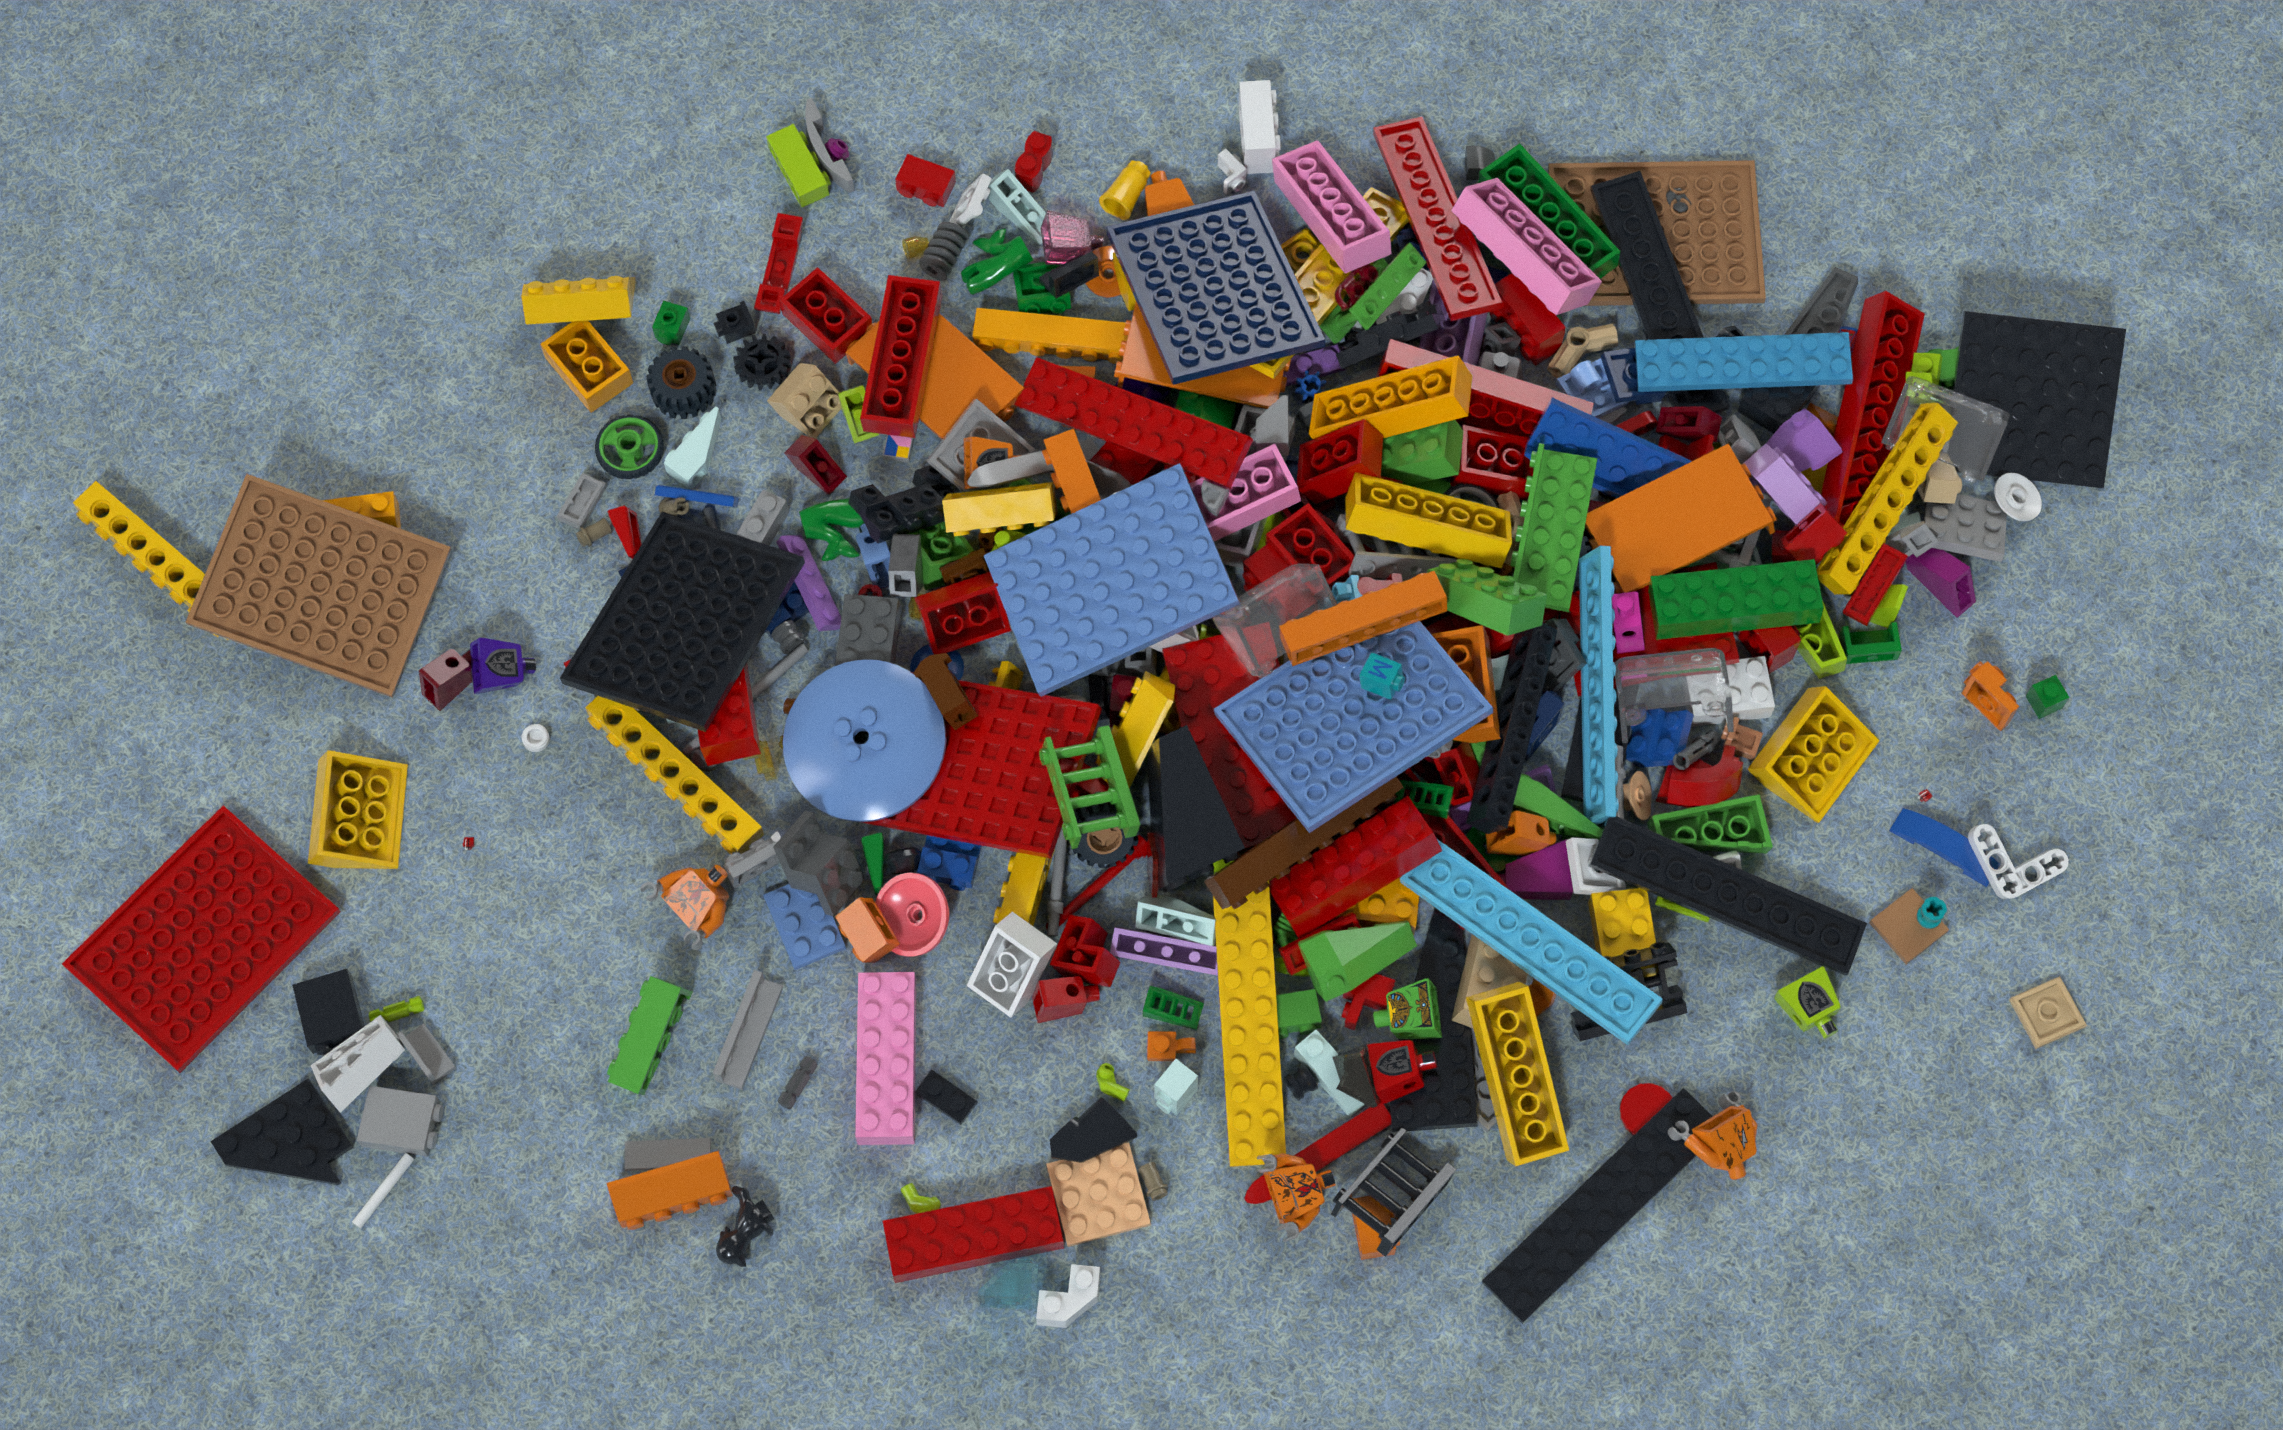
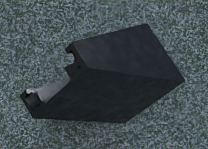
M1186 725L1158 738L1151 745L1147 753L1153 886L1156 891L1163 889L1164 893H1167L1215 869L1213 863L1223 859L1226 864L1239 858V851L1245 847L1188 726Z

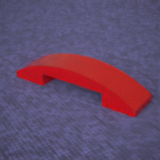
M777 213L772 233L773 242L763 282L759 285L754 305L755 310L776 314L781 313L779 300L788 293L800 245L803 217Z

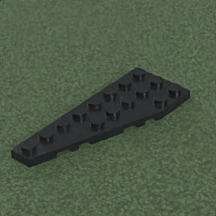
M1433 913L1414 981L1415 983L1429 978L1435 985L1442 1037L1398 1039V1041H1413L1418 1054L1433 1051L1437 1061V1068L1422 1071L1424 1079L1423 1088L1390 1101L1392 1132H1399L1401 1128L1406 1131L1478 1127L1470 1027L1451 1020L1465 965L1463 930L1444 913Z

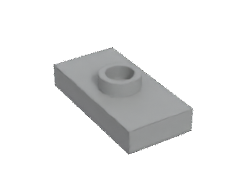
M582 473L559 511L557 519L577 529L584 527L607 488L606 483Z

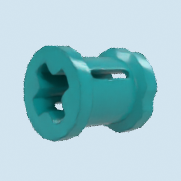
M1938 897L1927 898L1917 912L1918 923L1927 929L1937 927L1947 912L1945 902Z

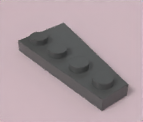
M1835 267L1784 335L1839 333L1858 285V276Z

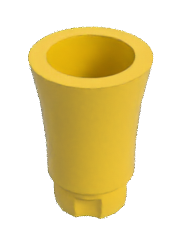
M1130 161L1113 184L1100 196L1099 203L1103 210L1122 220L1129 219L1151 175L1148 167L1140 161Z

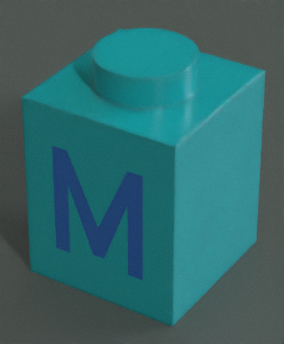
M1372 652L1359 674L1362 689L1392 700L1396 691H1401L1405 682L1401 663Z

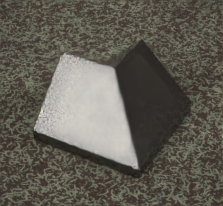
M1369 1043L1333 1056L1332 1058L1340 1080L1336 1089L1371 1108L1377 1107L1381 1101L1375 1090L1367 1048Z

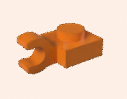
M1148 1031V1061H1174L1176 1053L1196 1054L1195 1038L1188 1037L1176 1040V1031Z

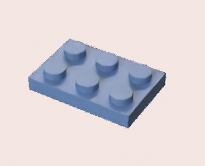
M788 884L763 895L794 970L846 949L833 916L824 913L817 894L791 888Z

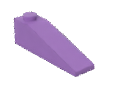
M1805 408L1784 422L1766 443L1772 449L1777 446L1785 453L1799 472L1810 467L1812 471L1819 469L1843 452L1821 421ZM1753 477L1749 479L1753 486L1756 484L1759 486ZM1759 486L1761 492L1765 493V491Z

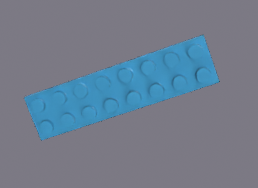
M1849 332L1635 340L1638 392L1852 384L1853 381Z

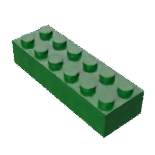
M1520 143L1479 172L1478 183L1498 178L1599 279L1618 267L1621 251Z
M1815 559L1651 576L1648 589L1656 640L1820 623L1824 609Z

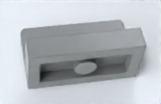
M424 1023L406 1036H404L402 1031L397 1033L399 1039L433 1085L456 1069Z

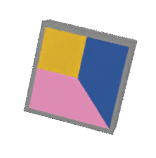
M887 435L883 459L909 463L914 438Z

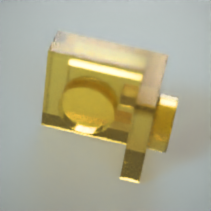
M759 740L761 754L746 757L744 760L755 758L758 774H764L766 781L777 779L768 742Z

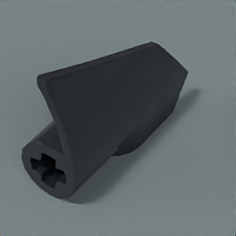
M1100 1097L1079 1118L1077 1116L1072 1118L1050 1139L1051 1158L1083 1163L1137 1138V1132L1104 1098Z

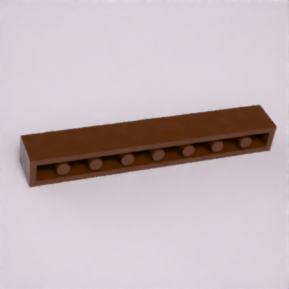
M1397 776L1310 833L1298 818H1295L1239 858L1207 878L1204 882L1221 909L1230 906L1236 909L1248 901L1246 896L1254 891L1255 894H1258L1268 888L1270 885L1267 881L1274 876L1278 880L1291 871L1290 865L1296 861L1300 865L1313 856L1311 851L1316 847H1319L1321 850L1333 843L1334 839L1332 836L1338 832L1343 835L1355 827L1353 822L1361 817L1362 820H1365L1375 814L1377 811L1374 807L1380 803L1385 806L1398 797L1396 792L1402 789L1403 786Z

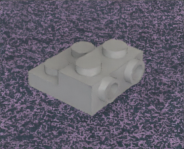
M763 838L758 839L749 846L750 850L743 854L736 852L725 859L726 863L723 864V868L728 873L727 879L733 889L780 863L773 848L777 841L773 842L771 838L765 841Z

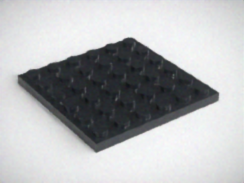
M1963 311L1950 415L1958 424L1953 430L1952 437L1948 440L1949 448L1947 451L1956 472L2001 477L2006 473H2016L2033 481L2104 488L2126 329Z

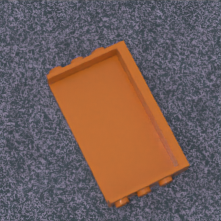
M1137 302L1135 303L1132 321L1126 320L1123 335L1128 336L1127 341L1122 340L1118 355L1123 357V362L1117 361L1114 377L1119 378L1118 388L1122 389L1124 377L1265 409H1268L1279 399L1280 392L1284 393L1287 377H1283V372H1288L1291 360L1274 379L1250 366L1173 385Z
M939 313L919 420L940 439H943L974 399H978L1003 422L1008 421L1017 408L1014 404L1024 387ZM879 321L872 323L867 328L866 334L859 340H854L846 351L848 363L850 365L856 363L867 374H869Z
M1729 444L1587 513L1585 527L1592 538L1589 539L1592 550L1600 545L1611 546V555L1614 559L1611 575L1615 580L1614 590L1616 594L1635 592L1649 585L1651 576L1671 574L1764 527L1767 528L1769 534L1775 532L1773 522L1776 521L1773 510L1770 506L1765 508L1761 501L1764 499V496L1757 484L1752 485L1749 480L1752 476L1745 463H1739Z

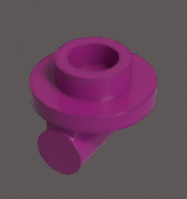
M831 138L824 144L832 162L841 159L844 161L849 157L848 146L844 141Z

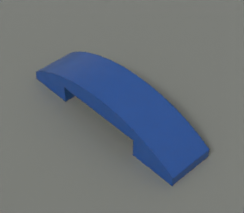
M1905 808L1901 810L1890 828V832L1913 845L1915 842L1963 869V874L1985 887L1988 886L1990 882L1968 838L1925 815ZM1990 856L1989 864L1993 869L1997 870L2000 863Z

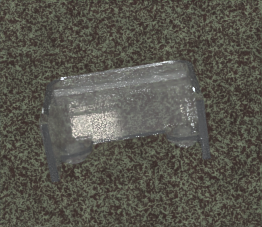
M1705 648L1622 657L1615 662V683L1622 743H1628L1627 725L1635 726L1643 722L1647 717L1646 710L1701 704L1702 711L1706 715L1711 717L1726 716L1728 732H1734L1732 696L1725 655L1721 650Z

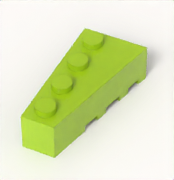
M1824 603L1820 623L1794 625L1801 636V642L1797 650L1818 679L1845 671L1847 662Z

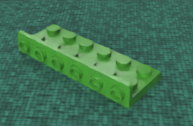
M1539 443L1538 451H1532L1530 467L1534 468L1533 476H1527L1525 492L1530 493L1528 501L1522 502L1520 517H1525L1523 526L1518 525L1515 541L1520 542L1519 550H1513L1510 566L1515 567L1514 576L1510 577H1513L1517 583L1535 586L1537 591L1547 594L1545 608L1569 612L1597 458L1545 450L1544 444Z

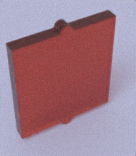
M1148 833L1147 875L1152 898H1157L1158 855L1154 834Z

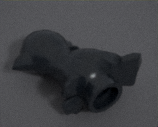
M733 1186L731 1191L738 1198L740 1204L736 1216L735 1229L730 1231L726 1226L725 1231L720 1232L716 1253L719 1260L725 1264H737L740 1267H746L747 1245L763 1231L770 1236L773 1235V1230L768 1223L774 1220V1217L763 1199L754 1204L746 1188Z

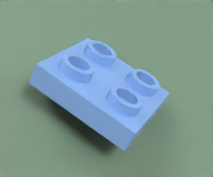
M1601 358L1594 362H1591V360L1583 361L1576 365L1570 373L1557 378L1556 385L1561 393L1594 403L1592 416L1596 418H1601L1628 404V402H1615Z

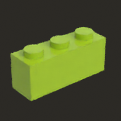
M791 124L766 136L768 148L801 208L829 196L828 186L831 185L827 173L819 170L818 165L820 163L815 152H809L807 148L808 141L803 131L798 132L795 125Z

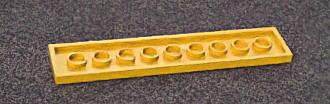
M1370 187L1362 197L1390 231V242H1392L1399 234V231L1407 225L1409 219L1400 201ZM1322 243L1294 274L1319 326L1338 305L1335 301V291L1350 273L1342 271ZM1359 273L1354 276L1356 281L1360 278ZM1343 289V290L1341 291V298H1342V299H1343V298L1346 296V294H1347V292L1345 291V289ZM1294 355L1250 365V367L1274 379Z
M1269 887L1258 894H1255L1254 891L1246 896L1248 901L1236 909H1233L1232 906L1221 909L1213 896L1214 918L1216 919L1215 939L1230 1167L1265 1165L1262 1159L1257 1160V1156L1286 1153Z

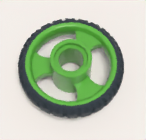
M633 414L618 416L619 418H614L607 422L597 435L595 442L597 460L601 467L614 477L627 480L641 478L640 476H645L652 472L662 459L664 451L662 434L659 428L645 417L634 416ZM624 426H639L644 428V431L640 435L636 431L631 429L622 430L619 433L616 432L617 429ZM629 444L635 445L632 449H624ZM606 445L616 447L618 456L622 460L619 467L613 465L605 455ZM654 445L651 457L644 464L637 466L635 463L644 455V446Z

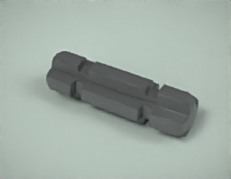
M805 1056L799 1064L800 1069H796L785 1087L786 1091H783L778 1098V1103L782 1107L787 1109L793 1107L796 1102L795 1097H799L810 1079V1073L813 1074L817 1068V1062L810 1057Z

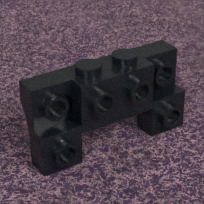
M1430 301L1417 305V311L1411 314H1401L1398 311L1386 316V322L1377 324L1375 321L1367 330L1362 327V332L1356 331L1344 336L1345 341L1338 344L1341 352L1336 354L1341 369H1345L1362 360L1372 359L1385 354L1390 339L1409 344L1421 339L1420 336L1441 329L1440 321L1445 320V316L1440 304H1431Z
M930 465L915 470L912 481L916 486L914 488L885 497L871 484L852 490L848 504L862 518L870 536L879 544L891 540L894 534L913 533L944 522L942 500L947 494L955 493L950 488L951 482Z

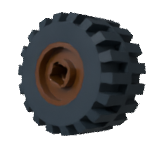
M682 346L681 350H677V347H672V351L667 353L664 350L661 352L660 358L656 356L652 360L654 365H649V374L647 375L648 388L655 406L659 407L664 415L669 412L670 418L676 419L678 414L681 419H687V414H692V418L698 416V410L704 413L707 410L706 403L711 405L714 401L712 395L716 396V381L713 370L706 356L703 353L699 355L698 350L693 348L689 351L688 347Z

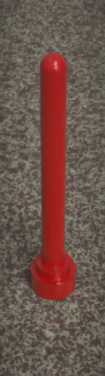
M1137 835L1138 844L1133 846L1134 852L1132 855L1126 854V861L1123 863L1120 860L1116 861L1117 866H1110L1063 908V914L1060 915L1059 927L1068 920L1069 915L1077 912L1135 859L1139 860L1141 857L1145 858L1152 852V848L1143 837Z

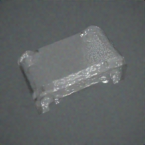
M1908 376L1881 443L1886 444L1885 448L1891 451L1920 404L1938 402L1958 424L1953 430L1952 437L1941 449L1937 460L1958 467V470L1963 473L1961 477L1968 481H1984L2007 426L2010 414L2002 409L1926 380Z
M1295 564L1283 569L1238 597L1240 605L1212 617V619L1252 676L1263 678L1274 671L1275 659L1286 653L1280 639L1279 626L1288 620L1308 616L1316 610H1325L1336 606L1337 602L1319 564Z

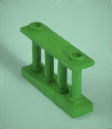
M1408 243L1390 264L1384 258L1376 260L1371 266L1376 267L1378 278L1347 311H1341V307L1337 305L1319 327L1334 344L1340 342L1357 321L1365 330L1369 329L1427 262L1411 243ZM1348 294L1342 299L1345 303L1350 299Z
M1109 725L1098 727L1092 742L1054 749L1051 737H1046L1042 749L1039 750L1040 761L1042 765L1047 767L1064 822L1062 824L1065 840L1070 841L1071 848H1078L1082 837L1081 834L1115 827L1123 829L1125 838L1136 836L1140 827V821ZM1089 753L1099 754L1100 766L1062 774L1058 762L1059 759ZM1100 777L1107 779L1108 791L1069 798L1065 784ZM1107 802L1115 804L1116 816L1077 823L1073 809Z

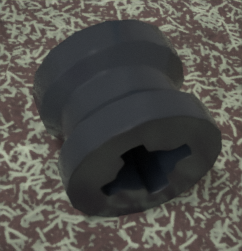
M1304 1065L1298 1067L1296 1073L1284 1076L1287 1087L1298 1101L1303 1099L1304 1094L1308 1091L1313 1092L1318 1089L1314 1077Z

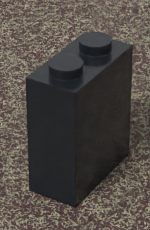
M348 969L292 985L306 1044L313 1054L325 1055L329 1053L334 1047L340 1045L365 1026L353 977Z

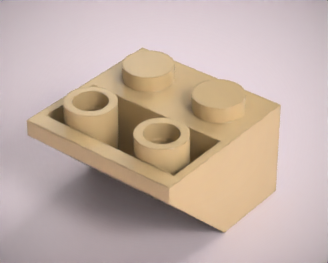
M799 363L767 400L783 419L807 436L816 438L841 410L838 397L839 391L817 366L812 364Z

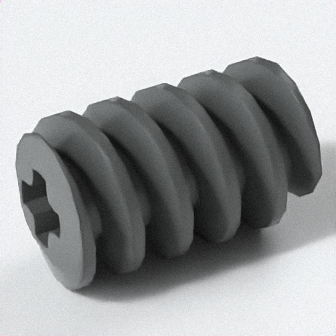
M940 223L937 231L933 234V239L928 244V248L924 251V256L919 260L921 269L930 277L939 281H945L947 279L946 273H950L952 270L950 265H954L956 263L955 257L961 254L959 248H964V240L969 239L968 231L955 223Z

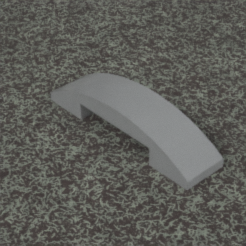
M807 99L805 117L812 151L815 152L820 167L827 173L828 177L842 189L851 193L854 191L853 179L843 159L832 162L818 132L824 130L822 117L813 99Z
M1922 521L1887 536L1885 544L1908 555V557L1912 554L1918 557L1938 544L1939 540L1926 523ZM1867 570L1862 575L1861 579L1859 580V583L1861 582ZM1854 591L1851 594L1842 595L1849 601Z

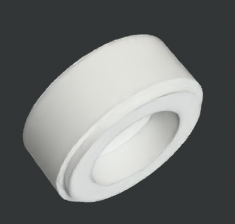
M532 724L524 729L522 742L529 751L539 752L548 746L550 735L544 726Z

